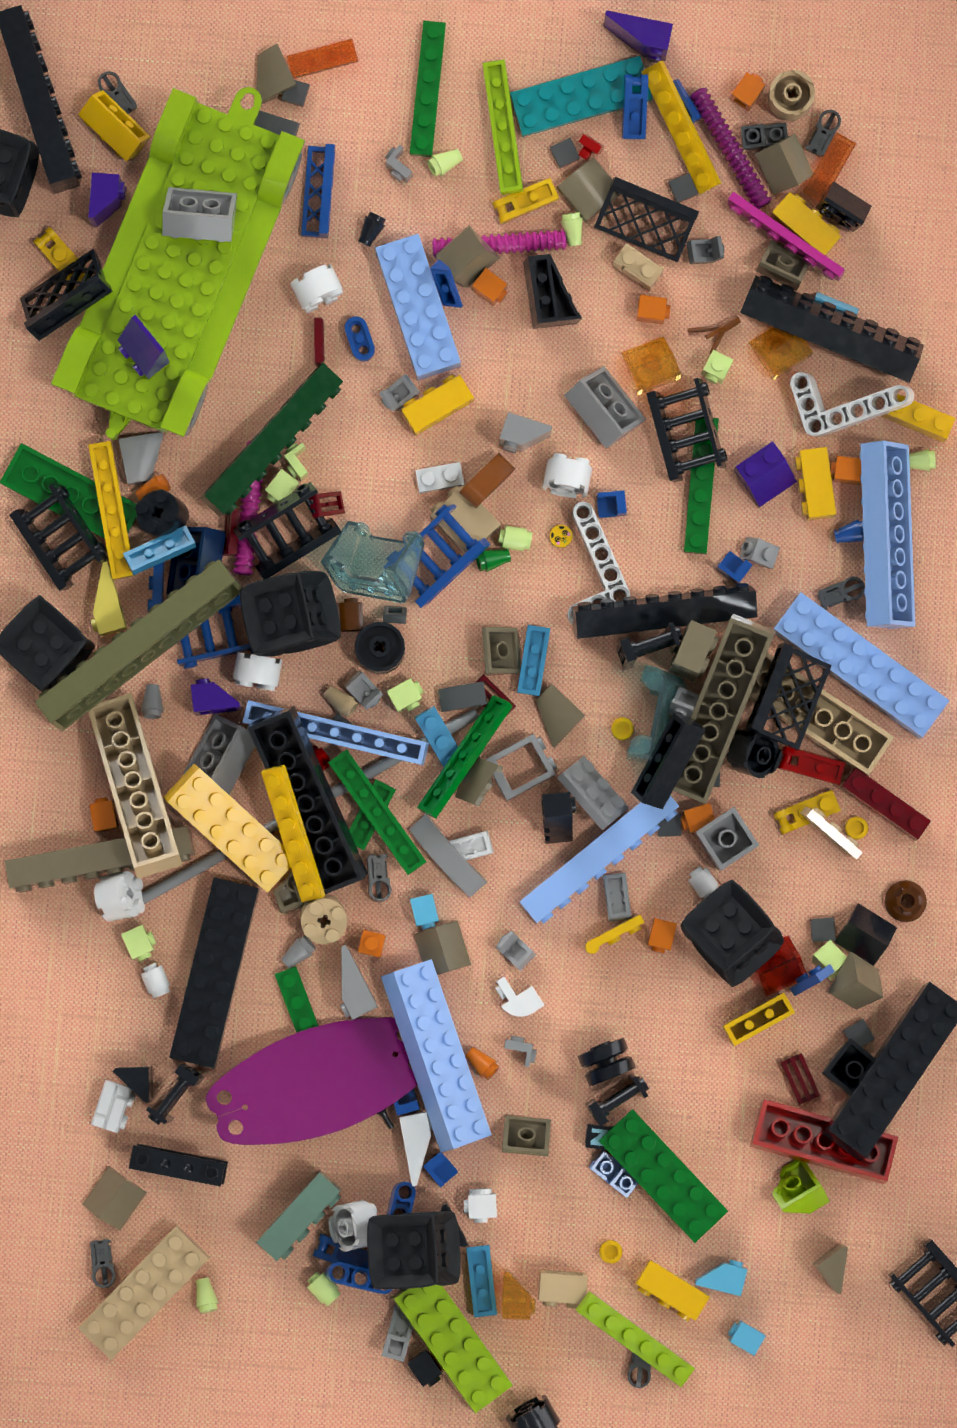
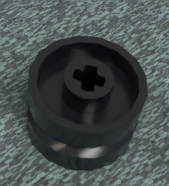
M373 622L365 626L357 635L355 641L356 657L360 665L368 672L377 675L388 674L396 670L403 662L405 655L404 638L400 631L392 624ZM378 645L384 646L385 650L383 653L376 651Z
M624 1037L590 1048V1051L577 1056L581 1067L587 1068L595 1064L597 1068L588 1071L585 1075L589 1086L596 1085L636 1068L632 1057L616 1058L617 1055L626 1052L628 1049Z

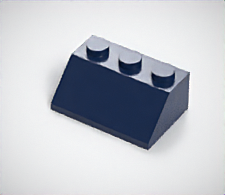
M187 527L195 541L196 548L171 558L167 595L176 589L180 590L186 585V581L190 577L198 576L202 573L208 563L216 562L218 559L222 562L226 532L208 527Z

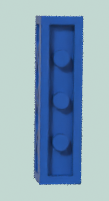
M326 144V147L308 146L302 237L329 238L335 144ZM313 152L325 153L324 163L319 167L312 161ZM313 166L315 170L311 173V167ZM318 172L323 177V184L315 189L310 183V179ZM311 188L314 192L309 195ZM317 195L321 199V207L314 212L308 204L309 200ZM313 217L319 221V232L306 231L307 222Z

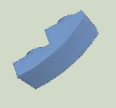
M603 1149L589 1165L593 1172L626 1198L639 1184L616 1159Z

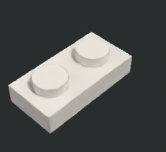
M460 462L415 470L419 494L453 488L464 484Z

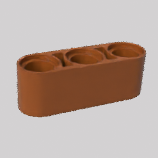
M498 453L459 493L477 508L516 468Z

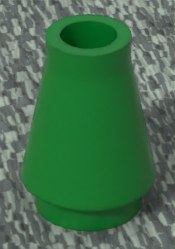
M508 549L485 550L476 558L480 572H488L511 562Z

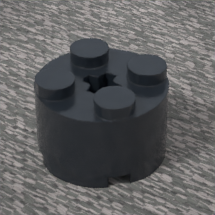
M162 489L148 493L135 507L136 519L140 528L154 538L170 534L178 528L185 526L186 522L189 521L187 506L177 497Z
M738 729L732 739L726 759L737 772L756 778H765L766 775L772 774L778 768L782 757V750L779 749L777 741L756 732L752 733L746 729Z
M542 1395V1400L534 1397L514 1409L516 1414L513 1417L510 1414L506 1417L511 1428H558L557 1425L560 1422L546 1395Z

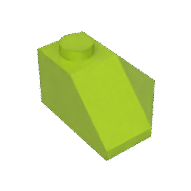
M794 1160L781 1169L779 1184L774 1188L772 1195L783 1212L811 1214L830 1202L822 1185L806 1162Z

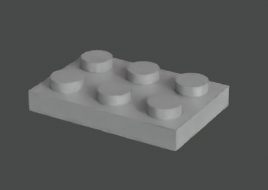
M585 756L557 777L601 830L606 828L629 808Z

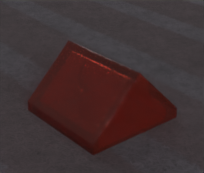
M788 935L784 937V943L775 955L761 966L755 974L767 997L797 983L795 979L806 973L799 952Z

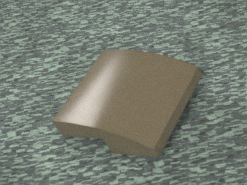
M592 158L556 188L574 210L580 212V217H583L584 222H586L601 211L613 179L598 161ZM613 192L610 201L612 202L621 194Z

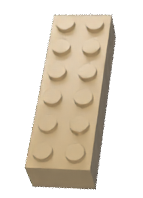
M178 1225L175 1226L78 1329L112 1360L207 1262L210 1256Z

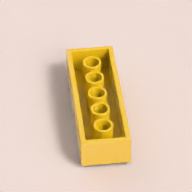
M195 763L163 797L267 893L291 868L284 845Z

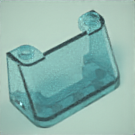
M348 521L342 529V533L337 536L321 560L322 565L334 584L346 593L405 603L410 597L425 544L423 537L416 531L405 532L402 537L403 541L376 537L372 535L370 528L365 523Z
M645 665L641 681L650 689V695L658 696L651 735H638L634 737L630 742L629 748H627L625 758L626 760L647 763L672 717V714L668 712L678 688L686 689L685 681L681 677L660 668Z

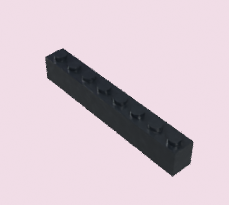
M747 583L736 584L733 588L715 586L713 590L707 591L697 588L690 590V593L672 591L665 596L648 594L645 598L640 599L629 596L624 597L623 601L604 599L597 604L580 602L578 606L571 607L573 633L577 639L664 629L671 622H673L674 627L688 626L691 620L700 624L729 621L733 614L746 619L758 617L756 590Z

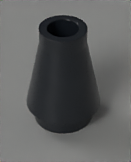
M369 212L368 216L364 218L358 241L371 247L373 241L386 226L384 225L386 219Z

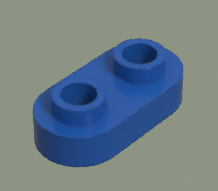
M361 317L349 318L345 323V333L353 356L361 362L369 361L374 356L375 347L367 323ZM359 326L361 330L358 333H354L352 328ZM361 347H366L368 352L361 354L359 350Z

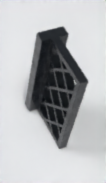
M613 177L594 228L678 262L700 211L618 177ZM613 192L621 194L626 204L614 209L610 201ZM627 197L633 199L634 201L628 202ZM636 202L643 203L647 213L634 217L630 205ZM609 204L611 210L606 212V209ZM648 206H650V207H652V208H655V209L652 210V211H649ZM627 207L632 219L620 224L615 211ZM660 210L665 213L667 222L655 226L651 214ZM612 213L617 225L609 229L601 226L603 217ZM648 215L653 228L640 232L636 220ZM669 215H672L676 218L670 220ZM679 219L688 222L685 232L676 235L672 222ZM634 222L638 234L632 237L625 236L621 226ZM669 224L673 237L661 241L657 229ZM619 228L620 233L613 230ZM654 230L659 243L649 246L645 244L642 235ZM683 235L681 242H679L678 237ZM640 237L641 242L635 240L634 238ZM673 239L676 240L678 249L675 256L666 253L663 243ZM660 245L662 251L659 250V249H656V248H654V247Z
M94 249L20 298L27 320L24 322L25 328L38 341L113 292L110 284L105 279L97 252ZM92 260L89 267L84 268L86 263ZM73 273L70 281L66 280L68 275ZM85 273L82 281H77L80 274ZM53 285H55V287H54L52 293H47L48 290H49ZM62 286H67L63 294H59ZM37 297L35 303L33 305H29L28 302ZM44 298H48L45 306H41Z
M782 643L777 646L745 729L799 750L832 665L796 650L787 643ZM792 655L800 657L803 667L793 671L790 664ZM818 665L824 669L821 677L814 680L809 667ZM805 669L810 682L799 686L794 673ZM790 675L795 688L785 692L781 683L784 677ZM811 684L814 691L813 698L805 701L800 688ZM797 691L801 703L791 707L786 694ZM782 696L787 709L776 713L773 703L775 699ZM803 705L806 716L804 720L797 722L793 709ZM789 712L793 724L783 728L778 715ZM774 718L779 729L773 733L764 730L766 721ZM795 727L798 734L795 743L787 740L785 730Z

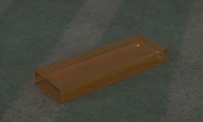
M353 39L287 56L294 79L358 62Z
M836 133L803 192L820 201L829 185L836 181L856 143Z

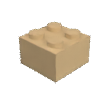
M540 1270L538 1299L543 1301L544 1306L557 1307V1303H566L568 1308H577L587 1294L588 1276L586 1273Z

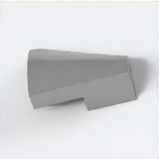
M163 432L119 439L127 484L129 486L146 483L153 477L160 445L164 438Z

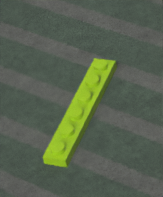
M505 59L484 62L482 64L500 193L505 195L523 192Z
M590 1291L575 1309L579 1314L680 1387L684 1385L695 1370L692 1365Z

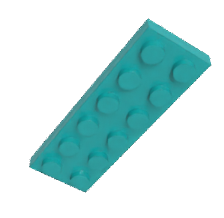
M641 56L510 92L522 137L623 109L624 75L631 74L632 77L643 75L644 67ZM632 86V92H640V86ZM649 87L647 102L653 100Z

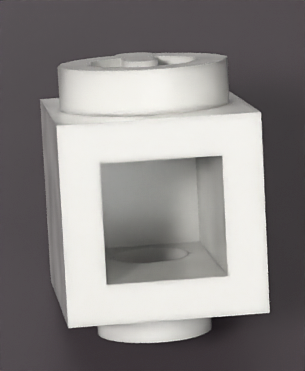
M492 1188L470 1189L468 1200H464V1214H469V1219H474V1223L488 1222V1218H497L496 1193H492Z

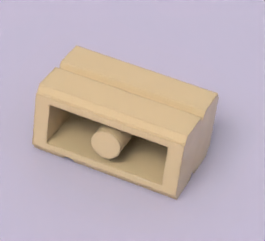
M627 243L613 261V267L637 284H642V287L649 292L659 280L664 270Z

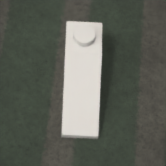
M427 1112L399 1117L412 1186H417L431 1137L430 1130H433Z

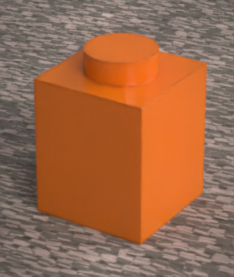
M746 72L731 94L730 100L749 112L765 88L764 80L755 73L749 74Z
M485 268L472 285V290L494 306L497 301L501 303L507 296L508 292L506 289L508 284Z
M640 295L636 321L663 325L665 318L669 319L671 305H667V298Z
M837 456L835 462L831 461L830 472L833 475V482L860 485V458Z
M108 797L94 799L95 803L89 804L94 832L118 829L114 801H108Z
M710 803L682 812L683 816L680 817L683 829H688L689 834L696 832L715 819Z
M657 918L653 919L647 943L648 946H652L651 951L664 954L665 950H671L677 923Z
M363 930L358 953L381 958L386 935Z

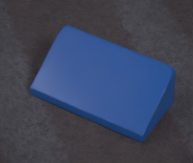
M437 260L430 270L443 306L462 308L463 304L450 268L441 260Z

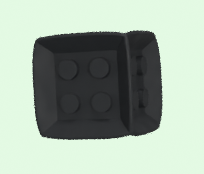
M0 129V215L18 218L27 202L37 171L40 153L34 142Z
M301 571L283 574L248 584L240 589V605L247 638L253 653L257 656H279L297 653L333 643L341 638V625L333 587L327 574L322 571Z
M41 595L30 601L0 633V655L41 692L46 689H52L57 685V681L62 676L76 670L75 667L80 662L87 660L95 648L92 641L88 640L71 621Z
M729 880L714 890L685 917L680 925L684 935L692 942L700 955L731 987L737 986L749 978L773 957L784 943L780 930L774 926L771 919L754 899L734 880Z
M418 1212L400 1215H377L369 1218L367 1226L368 1265L370 1280L374 1289H409L433 1285L447 1286L458 1283L461 1271L459 1229L454 1212Z

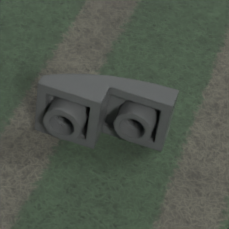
M259 111L254 125L279 135L283 131L297 136L300 123Z
M757 124L741 127L743 150L764 149L788 137L787 124Z
M484 682L438 689L441 712L487 705Z

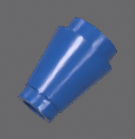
M855 520L834 530L836 542L864 541L862 521Z

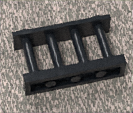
M700 378L694 379L695 388L665 397L657 391L646 393L669 480L674 483L683 480L682 474H684V471L714 462L717 463V467L726 468L725 461H728L725 449L721 448L707 396L710 395L708 384ZM699 397L702 409L674 418L666 417L664 409L667 408V405ZM702 418L705 419L708 431L679 440L672 439L670 430H673V427ZM708 440L711 441L714 453L685 462L678 461L676 452L679 449Z
M311 482L298 486L292 494L250 520L240 522L237 528L233 529L239 541L244 538L247 539L258 557L259 563L255 565V568L263 580L270 578L342 533L333 518L326 520L324 517L314 518L318 525L312 531L306 532L293 508L305 502L311 514L315 513V509L310 507L311 504H314L313 500H309V498L317 494L318 491ZM283 514L286 515L299 536L291 544L285 542L273 520ZM266 526L279 548L278 552L271 556H267L254 535V532Z
M57 483L48 486L53 494L29 512L24 509L15 510L10 514V517L58 590L62 591L74 585L71 581L72 575L94 559H97L98 562H106L109 558L106 547L97 541L69 499L70 494L66 487ZM59 502L65 514L43 530H38L33 523L34 519ZM71 521L78 532L54 550L50 549L46 543L47 537ZM84 540L91 551L68 568H63L58 561L59 557Z
M673 622L668 623L664 634L638 643L630 642L629 637L620 640L616 650L623 670L632 668L638 657L669 647L671 654L675 653L680 646L679 640H682L683 637L679 626L674 627Z
M187 1063L181 1064L175 1071L179 1075L176 1078L178 1081L160 1105L155 1104L146 1109L150 1113L148 1118L158 1125L161 1122L163 1124L172 1122L174 1117L169 1112L189 1086L200 1085L205 1078Z
M631 1074L628 1078L632 1083L606 1100L596 1102L592 1099L585 1103L597 1124L602 1126L608 1122L606 1116L609 1115V1112L633 1096L639 1094L643 1098L648 1097L646 1091L649 1090V1087L642 1077H636Z
M137 1144V1146L133 1145L129 1169L221 1187V1184L224 1185L229 1161Z
M929 1238L922 1244L926 1248L925 1254L898 1278L891 1272L888 1275L892 1279L889 1284L897 1293L902 1291L936 1329L938 1333L935 1336L944 1346L948 1343L953 1347L956 1344L950 1337L957 1332V1319L945 1330L938 1325L935 1319L957 1301V1285L955 1290L929 1313L919 1303L946 1278L948 1280L952 1278L957 1283V1267L935 1242ZM936 1260L942 1266L939 1269L940 1272L912 1295L904 1284L930 1261L934 1262Z

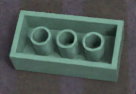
M320 1171L256 1243L276 1261L280 1257L285 1260L294 1250V1247L291 1245L296 1240L300 1243L310 1232L307 1229L311 1223L316 1225L325 1216L326 1213L323 1210L326 1206L329 1205L332 1208L341 1198L338 1194L341 1188Z

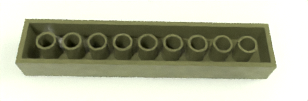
M219 559L216 562L208 563L202 573L198 576L190 577L186 581L185 586L180 590L172 591L167 596L168 599L161 604L154 605L149 610V614L133 621L127 631L115 635L112 642L106 647L98 648L92 658L88 661L80 662L75 667L76 670L70 675L62 676L57 681V685L52 689H46L40 693L39 699L35 703L48 721L63 732L240 595V589L243 587Z

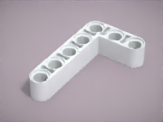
M799 372L794 374L790 381L804 429L807 434L816 437H822L907 407L914 401V392L910 387L896 385L825 411L816 380L811 374ZM805 377L807 379V386L801 389L799 381ZM904 390L906 398L900 402L897 399L899 391ZM882 397L885 405L879 410L876 407V401ZM812 399L814 407L809 411L806 408V402ZM858 405L863 407V414L860 417H857L855 414V408ZM840 413L842 415V422L836 425L834 416ZM819 420L821 429L815 432L813 430V423Z
M587 502L577 503L573 508V520L605 590L580 602H591L592 604L595 600H614L613 594L616 591H622L626 597H629L630 591L593 507ZM579 508H586L589 511V516L581 519L577 516L576 511ZM591 528L598 532V537L593 540L586 536V531ZM603 549L607 552L608 557L602 561L598 560L595 557V552ZM607 570H613L617 578L614 581H607L604 578V573ZM570 606L567 613L568 621L573 625L571 616L572 606Z

